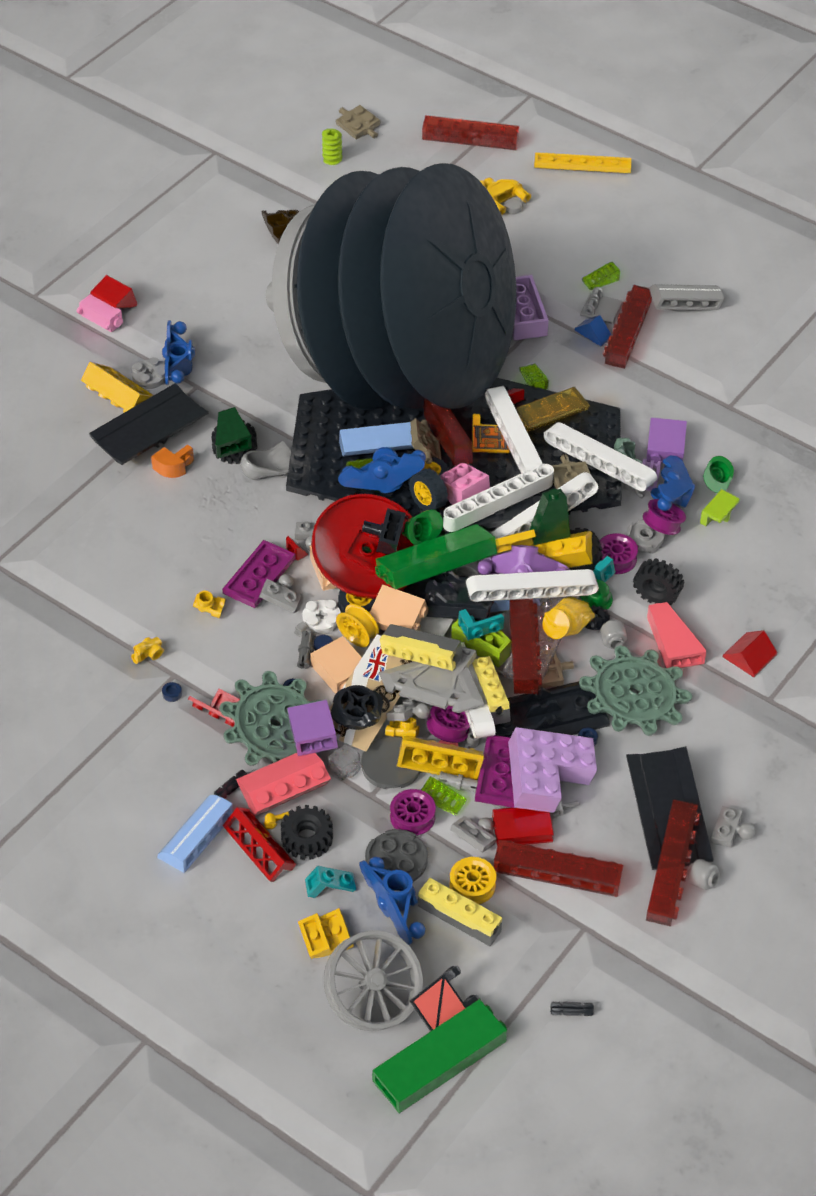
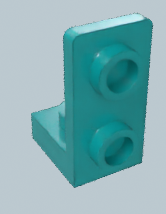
M606 556L597 563L593 570L596 580L607 582L615 574L612 558Z
M464 609L459 611L458 624L467 640H471L503 629L504 616L499 614L475 622L474 617L470 616L467 610Z
M317 865L305 878L307 895L311 898H316L325 887L350 892L356 890L354 874L348 871Z

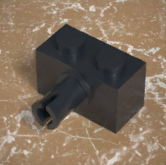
M387 508L384 523H381V525L364 520L362 532L377 535L379 538L376 552L384 554L396 552L406 513Z

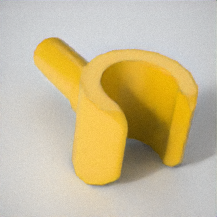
M287 811L279 815L267 813L264 821L265 828H275L277 826L276 821L283 819L285 814L289 816V812Z

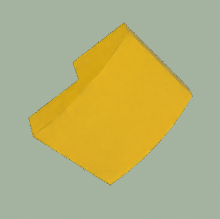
M535 530L495 539L497 553L511 550L512 545H532V538L536 537Z
M340 908L322 916L316 913L298 921L311 959L331 955L341 942L351 937ZM354 944L349 946L346 950L353 948Z

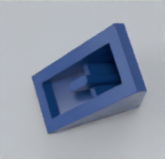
M601 315L586 319L575 327L576 332L600 347L612 338Z

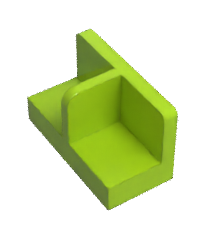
M721 489L702 510L700 524L707 526L712 520L719 523L722 521L728 522L731 511L736 507L740 499Z

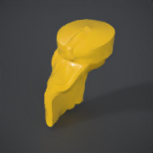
M569 596L563 598L550 611L544 613L543 630L552 639L575 635L595 618V613L592 612L587 602Z

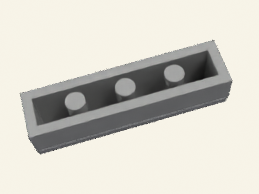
M653 284L649 288L656 309L719 310L724 301L722 291L717 285Z

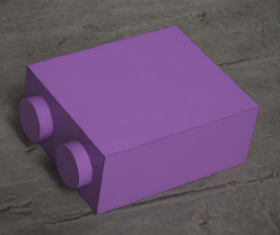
M651 417L647 462L654 460V463H658V461L663 463V460L670 455L677 456L683 461L687 421Z
M327 700L287 708L298 756L338 748L336 732Z

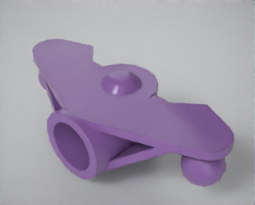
M512 545L511 551L482 559L477 566L478 572L481 575L570 570L566 565L539 553L538 547L527 545Z

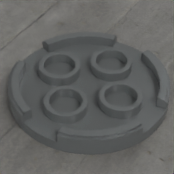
M388 736L379 738L371 743L366 752H363L361 767L365 778L371 784L382 789L404 788L412 784L420 775L421 771L397 767L402 741L401 737Z
M402 829L387 830L385 833L372 839L365 852L367 864L372 857H380L384 861L385 870H403L411 876L413 882L424 873L428 864L427 847L416 837V834Z

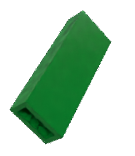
M478 524L377 558L375 571L379 578L396 590L497 554L495 536Z
M479 999L372 1070V1081L400 1114L505 1043L507 1027L501 1020L498 1021L492 1009L487 1004L484 1005Z

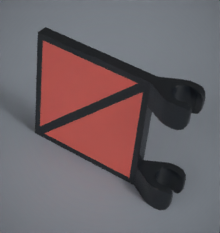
M458 966L449 967L439 978L410 1000V1003L430 1031L480 999L478 995H470L463 1002L449 981L461 974Z

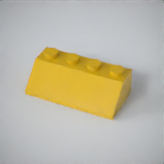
M89 362L81 378V381L86 384L88 389L96 390L99 392L98 395L104 399H110V403L118 408L122 407L124 409L123 412L154 396L112 367L94 362Z
M591 531L570 534V537L538 545H528L538 547L539 553L569 568L592 564Z
M403 735L397 767L440 775L441 771L457 776L462 774L463 777L477 780L484 755L483 751L472 748L468 749L453 744L448 745L433 740Z

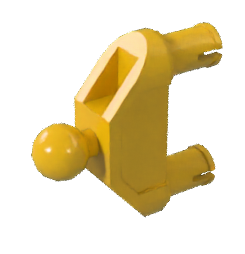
M490 177L483 180L501 215L506 212V207L500 203L515 196L519 197L524 203L531 199V194L524 190L522 184L516 180L500 179L495 182Z

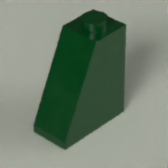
M236 407L218 412L215 442L218 459L252 448L251 434Z
M552 489L549 492L542 493L529 529L535 530L536 537L532 538L534 545L570 537L567 497L561 489Z

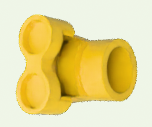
M203 590L196 595L193 607L197 608L200 612H208L211 616L220 618L226 598L219 596L215 598L211 592Z
M147 637L141 643L133 647L134 653L131 655L133 662L138 664L148 656L152 660L158 659L164 652V649L161 647L162 641L160 638L155 637L151 639Z
M413 717L406 721H390L385 729V735L392 737L399 736L402 738L403 735L417 737L419 734V726L416 725V719Z

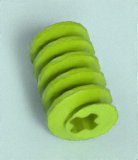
M325 129L322 131L323 162L328 165H337L343 158L342 134L336 129Z

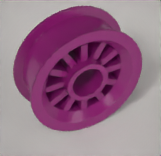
M659 499L650 500L648 502V511H645L642 515L644 522L660 533L667 535L679 534L681 531L680 524L686 520L685 513L673 503L669 510L661 511L657 506Z
M613 533L599 540L603 548V557L600 558V561L606 556L612 558L615 574L627 573L635 567L638 546L632 538L624 534Z
M432 706L431 716L427 720V728L432 735L440 740L451 743L462 742L468 738L470 725L465 711L456 713L452 711V706H448L446 709Z
M408 789L401 791L392 799L390 804L391 824L395 829L410 831L416 834V836L428 832L435 823V802L428 793L422 790Z

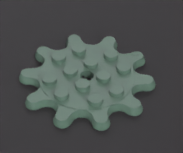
M619 645L614 650L616 657L613 660H605L597 655L590 658V665L597 674L593 677H581L579 685L581 689L593 692L596 695V698L588 702V711L591 714L601 712L610 714L613 717L611 722L613 730L621 732L625 729L626 725L636 724L641 727L645 735L652 736L657 731L656 721L664 720L671 725H677L682 721V715L674 708V705L687 704L692 699V694L688 690L679 689L675 685V681L679 680L683 675L681 668L677 666L662 668L658 665L659 654L657 651L650 649L642 657H634L626 646ZM630 689H636L637 691H639L638 695L632 692Z
M265 671L263 673L262 684L257 687L250 685L246 680L239 679L235 682V690L240 695V700L236 703L226 701L220 705L221 714L235 722L234 727L224 732V740L228 744L243 743L248 748L245 762L249 766L258 764L263 758L277 762L297 753L287 708L322 700L308 701L305 699L303 693L307 686L304 680L295 679L291 685L282 686L278 683L277 676L272 671ZM270 720H278L280 726L271 725Z

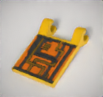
M473 414V452L509 453L510 449L498 425H480V414Z

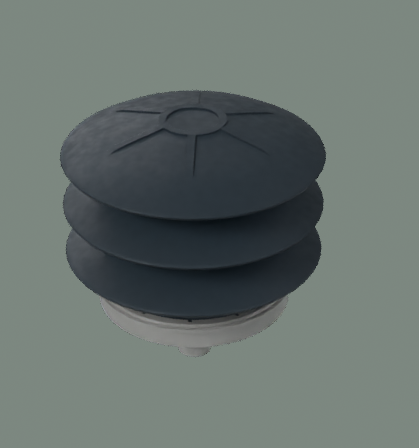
M448 163L434 164L421 171L409 167L392 168L381 174L371 171H355L335 180L323 192L316 204L301 210L287 225L277 247L273 264L272 282L269 283L266 289L267 305L274 312L283 345L296 366L310 378L327 383L332 391L348 404L363 410L381 408L388 402L408 410L424 408L432 403L449 409L462 408L472 404L486 393V389L492 386L499 375L509 351L515 323L517 296L515 264L504 220L494 199L485 186L467 170Z

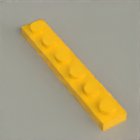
M535 152L534 168L631 173V158Z

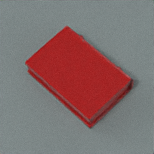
M522 808L492 810L497 847L553 842L552 836H554L550 812Z

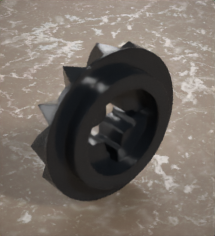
M593 604L590 608L592 612L598 614V617L591 620L585 628L600 630L602 625L610 620V615L607 609H603L602 606L595 607Z

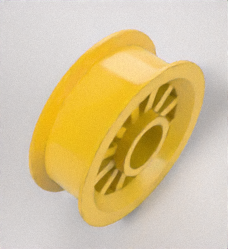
M349 604L345 612L338 614L336 617V624L342 635L358 647H367L370 639L379 635L377 622L367 610L359 605Z
M479 857L463 858L457 861L450 871L449 887L473 902L483 904L495 893L496 871L485 859Z

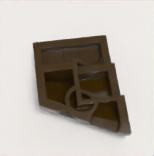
M266 210L262 211L264 222L277 244H279L289 222L299 213L298 210H278L276 213H267Z

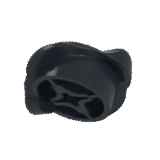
M349 686L335 694L331 708V717L336 723L350 729L361 730L371 727L380 720L383 698L378 692L365 686ZM347 702V707L343 709L341 704ZM371 706L372 711L367 712V708Z

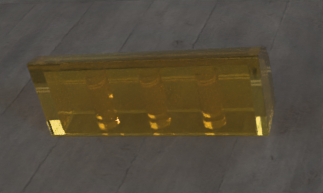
M574 386L515 409L526 431L530 432L586 411L590 405Z

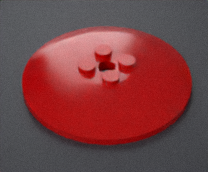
M372 494L349 495L330 504L318 517L311 539L313 557L324 577L343 592L356 597L376 599L382 585L391 587L383 579L379 578L375 571L377 566L376 559L388 554L376 552L379 542L378 536L362 532L364 520L380 525L384 523L387 508L404 512L408 518L412 517L394 501ZM404 519L396 552L414 546L406 536L402 535L404 525L408 519ZM367 546L372 552L365 553L362 547ZM409 585L398 588L397 590L402 591Z

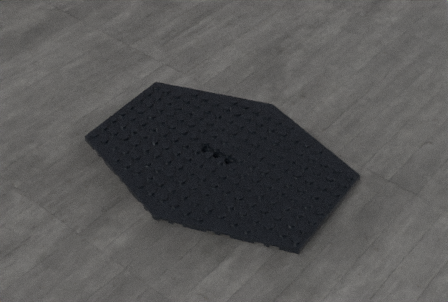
M496 378L490 387L504 386L506 391L513 388L524 389V400L513 405L525 426L542 464L559 465L562 463L560 459L562 455L564 457L567 455L570 462H583L545 441L544 432L557 422L563 423L614 449L616 439L621 438L620 408L501 378ZM332 389L303 393L299 396L286 491L304 496H318V500L322 501L325 499L336 501L355 494H372L394 501L412 517L424 512L414 502L407 480L404 481V484L399 489L390 493H381L379 490L344 487L338 481L339 474L344 467L353 466L360 469L373 461L374 454L343 456L339 443L340 430L406 423L413 421L415 418L420 422L423 420L429 422L430 431L440 442L441 459L447 464L449 470L464 462L489 475L490 488L521 474L510 451L509 453L473 452V414H480V425H497L486 402L485 394L472 404L457 409L443 408L432 403L424 408L408 410L388 402L381 408L363 410L348 404ZM406 449L395 452L398 457H402L404 453L412 454L416 450ZM587 464L590 474L598 484V491L568 511V515L572 511L581 510L583 513L588 512L590 508L606 509L621 506V481ZM554 483L550 488L499 510L466 527L475 524L486 529L500 527L540 501L542 493L556 489ZM449 501L443 507L436 510L440 513L442 519L444 518V510L452 505ZM442 527V530L445 531V534L452 533V532L446 531V530L444 529V527Z

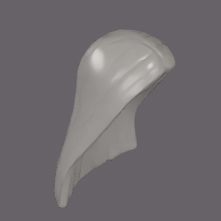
M280 441L277 445L267 450L249 451L241 458V469L246 477L254 480L272 475L288 474L291 450L284 441Z

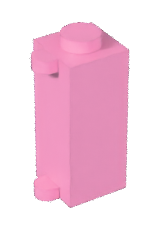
M91 294L79 302L80 307L77 308V313L104 329L113 332L123 324L122 311L120 309L112 307Z

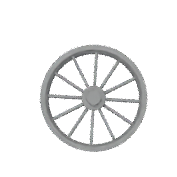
M365 931L344 940L333 950L324 970V991L330 1007L346 1024L365 1031L382 1030L399 1024L414 1011L415 1008L410 1003V1000L422 991V969L414 951L401 938L385 931ZM362 940H376L373 966H371ZM355 942L357 943L365 969L345 952ZM382 942L395 950L379 969ZM399 952L408 967L385 974L384 970ZM342 956L363 976L336 971L340 957ZM409 969L411 986L387 981L388 976ZM335 975L361 981L354 987L337 992ZM385 986L410 990L406 1004L404 1005ZM358 987L363 989L347 1010L338 995ZM367 991H369L365 1018L362 1020L351 1012ZM381 992L401 1009L392 1019H390ZM374 994L384 1022H370Z

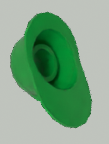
M723 456L713 457L708 462L703 474L706 486L715 493H718L721 489L726 491L734 475L733 465Z
M426 510L406 521L402 535L406 536L413 545L436 538L442 531L443 519L436 510Z
M597 579L598 591L592 595L580 596L582 601L587 602L589 607L594 604L595 607L602 606L603 609L608 610L613 602L609 586L604 581Z

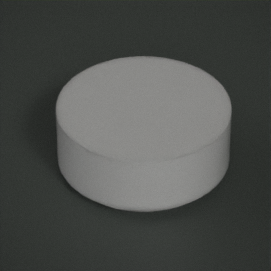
M509 199L506 201L505 207L508 213L517 214L521 211L522 204L519 200Z

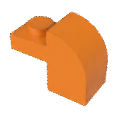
M186 445L174 454L166 447H163L151 456L153 470L168 478H177L185 475V467L194 461L193 448Z

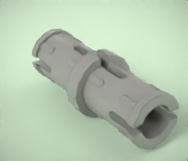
M441 771L438 784L455 787V790L458 791L463 789L476 792L478 780L463 777L462 774L457 776Z

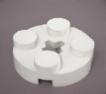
M333 600L309 601L303 610L302 619L312 631L319 634H328L334 631V628L337 626L336 617L341 611ZM324 615V619H320L319 616Z

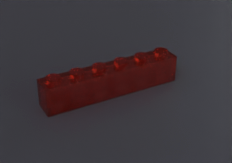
M425 115L422 126V140L516 150L519 140V126Z
M633 285L632 290L628 291L626 296L627 302H623L622 313L618 314V324H614L613 335L609 336V346L604 348L603 357H605L606 365L626 368L652 303L649 288Z
M425 398L424 417L429 422L430 427L454 466L460 463H473L472 442L449 408L435 405Z
M533 599L509 600L514 694H538V685H542V673H538V671H541V659H537V657H540V645H536V642H539V631H535V628H538V617H534V615H537V603H533Z
M673 799L646 921L671 927L672 919L677 920L679 907L675 906L677 900L681 901L684 889L680 888L681 881H686L688 869H684L685 862L690 863L692 850H688L689 844H694L696 836L693 826H698L700 813H697L698 805Z
M499 840L494 858L496 873L618 897L623 865L613 861L607 862L593 857L587 858L573 853H563L553 849H543L533 845H523Z

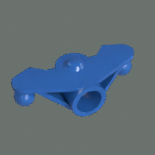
M168 320L167 337L165 346L162 349V355L165 358L166 385H169L171 380L176 384L182 383L185 376L189 375L193 369L192 360L195 357L196 351L192 345V340H189L187 343L179 336L187 330L186 324L182 321H178L174 325H172L171 320Z
M381 447L374 452L373 461L360 469L353 466L344 467L339 474L338 481L344 487L379 490L381 493H390L399 489L404 484V481L424 468L426 456L423 451L416 450L412 454L404 453L402 457H398L393 449Z
M670 455L663 460L665 467L661 471V476L665 479L664 483L659 484L658 488H653L650 492L653 499H659L657 506L661 511L669 510L672 503L685 508L695 488V484H693L683 461L677 456Z
M377 856L372 857L368 864L364 860L360 861V870L367 885L375 892L379 908L386 917L391 918L401 939L410 945L413 942L412 937L415 939L422 938L426 933V929L421 922H413L409 929L407 927L410 905L415 906L418 903L411 876L403 870H385L383 859Z

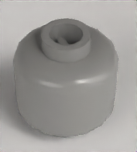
M609 620L600 628L601 638L606 647L615 649L617 646L626 643L627 633L622 622Z
M698 859L691 863L687 869V875L692 885L708 890L715 887L719 882L720 872L713 863Z

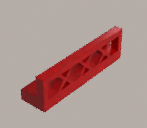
M236 807L222 825L270 882H274L283 870L292 871L297 865L249 809ZM236 819L239 821V831H235L231 827ZM245 833L251 835V845H246L244 842ZM256 847L263 849V859H258L256 856ZM268 861H273L277 865L272 873L268 870Z

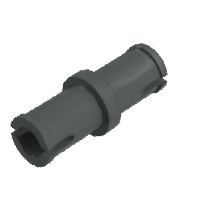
M306 630L302 631L301 644L298 646L299 658L297 666L303 669L304 664L305 669L310 666V653L314 649L312 646L314 632L308 630V635H306Z

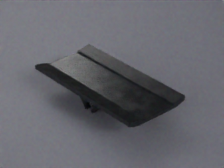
M174 383L89 433V436L117 463L123 465L152 447L159 448L158 444L160 442L164 445L170 436L206 416L209 412L200 407Z
M451 570L446 571L448 575L441 573L410 584L402 590V592L425 599L428 607L426 617L458 619L459 611L466 609L469 615L474 617L475 621H481L488 618L494 601H472L466 586V580L469 577L457 576Z
M578 681L548 689L541 687L539 691L533 689L530 693L507 698L510 707V722L495 725V735L511 738L516 727L575 735L584 728L596 730L609 727L610 723L605 712L591 714L588 711L587 704L590 700L596 698V695L593 692L581 689Z
M687 746L652 753L626 754L651 869L665 870L687 867L698 859L713 862V854Z

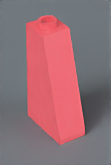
M668 602L649 605L647 619L665 667L677 666L684 668L704 664L706 657L705 648Z

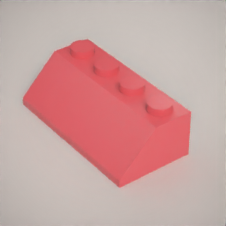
M295 753L236 779L254 816L320 788L331 780L323 761L316 753L298 756Z

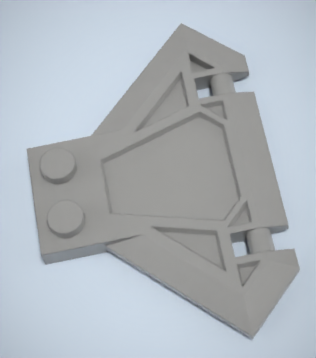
M462 647L463 656L453 671L414 661L379 672L385 690L389 693L399 690V696L443 709L452 706V711L456 713L484 705L468 669L477 657L476 650Z

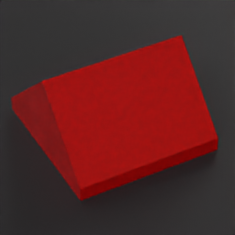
M108 275L90 292L92 296L114 308L137 306L132 288Z
M761 630L746 632L723 654V658L752 677H755L777 656L778 652L766 632Z

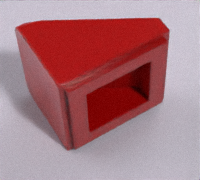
M513 388L507 391L513 404L524 400V389Z
M289 536L286 537V550L295 553V560L298 561L308 555L296 541Z

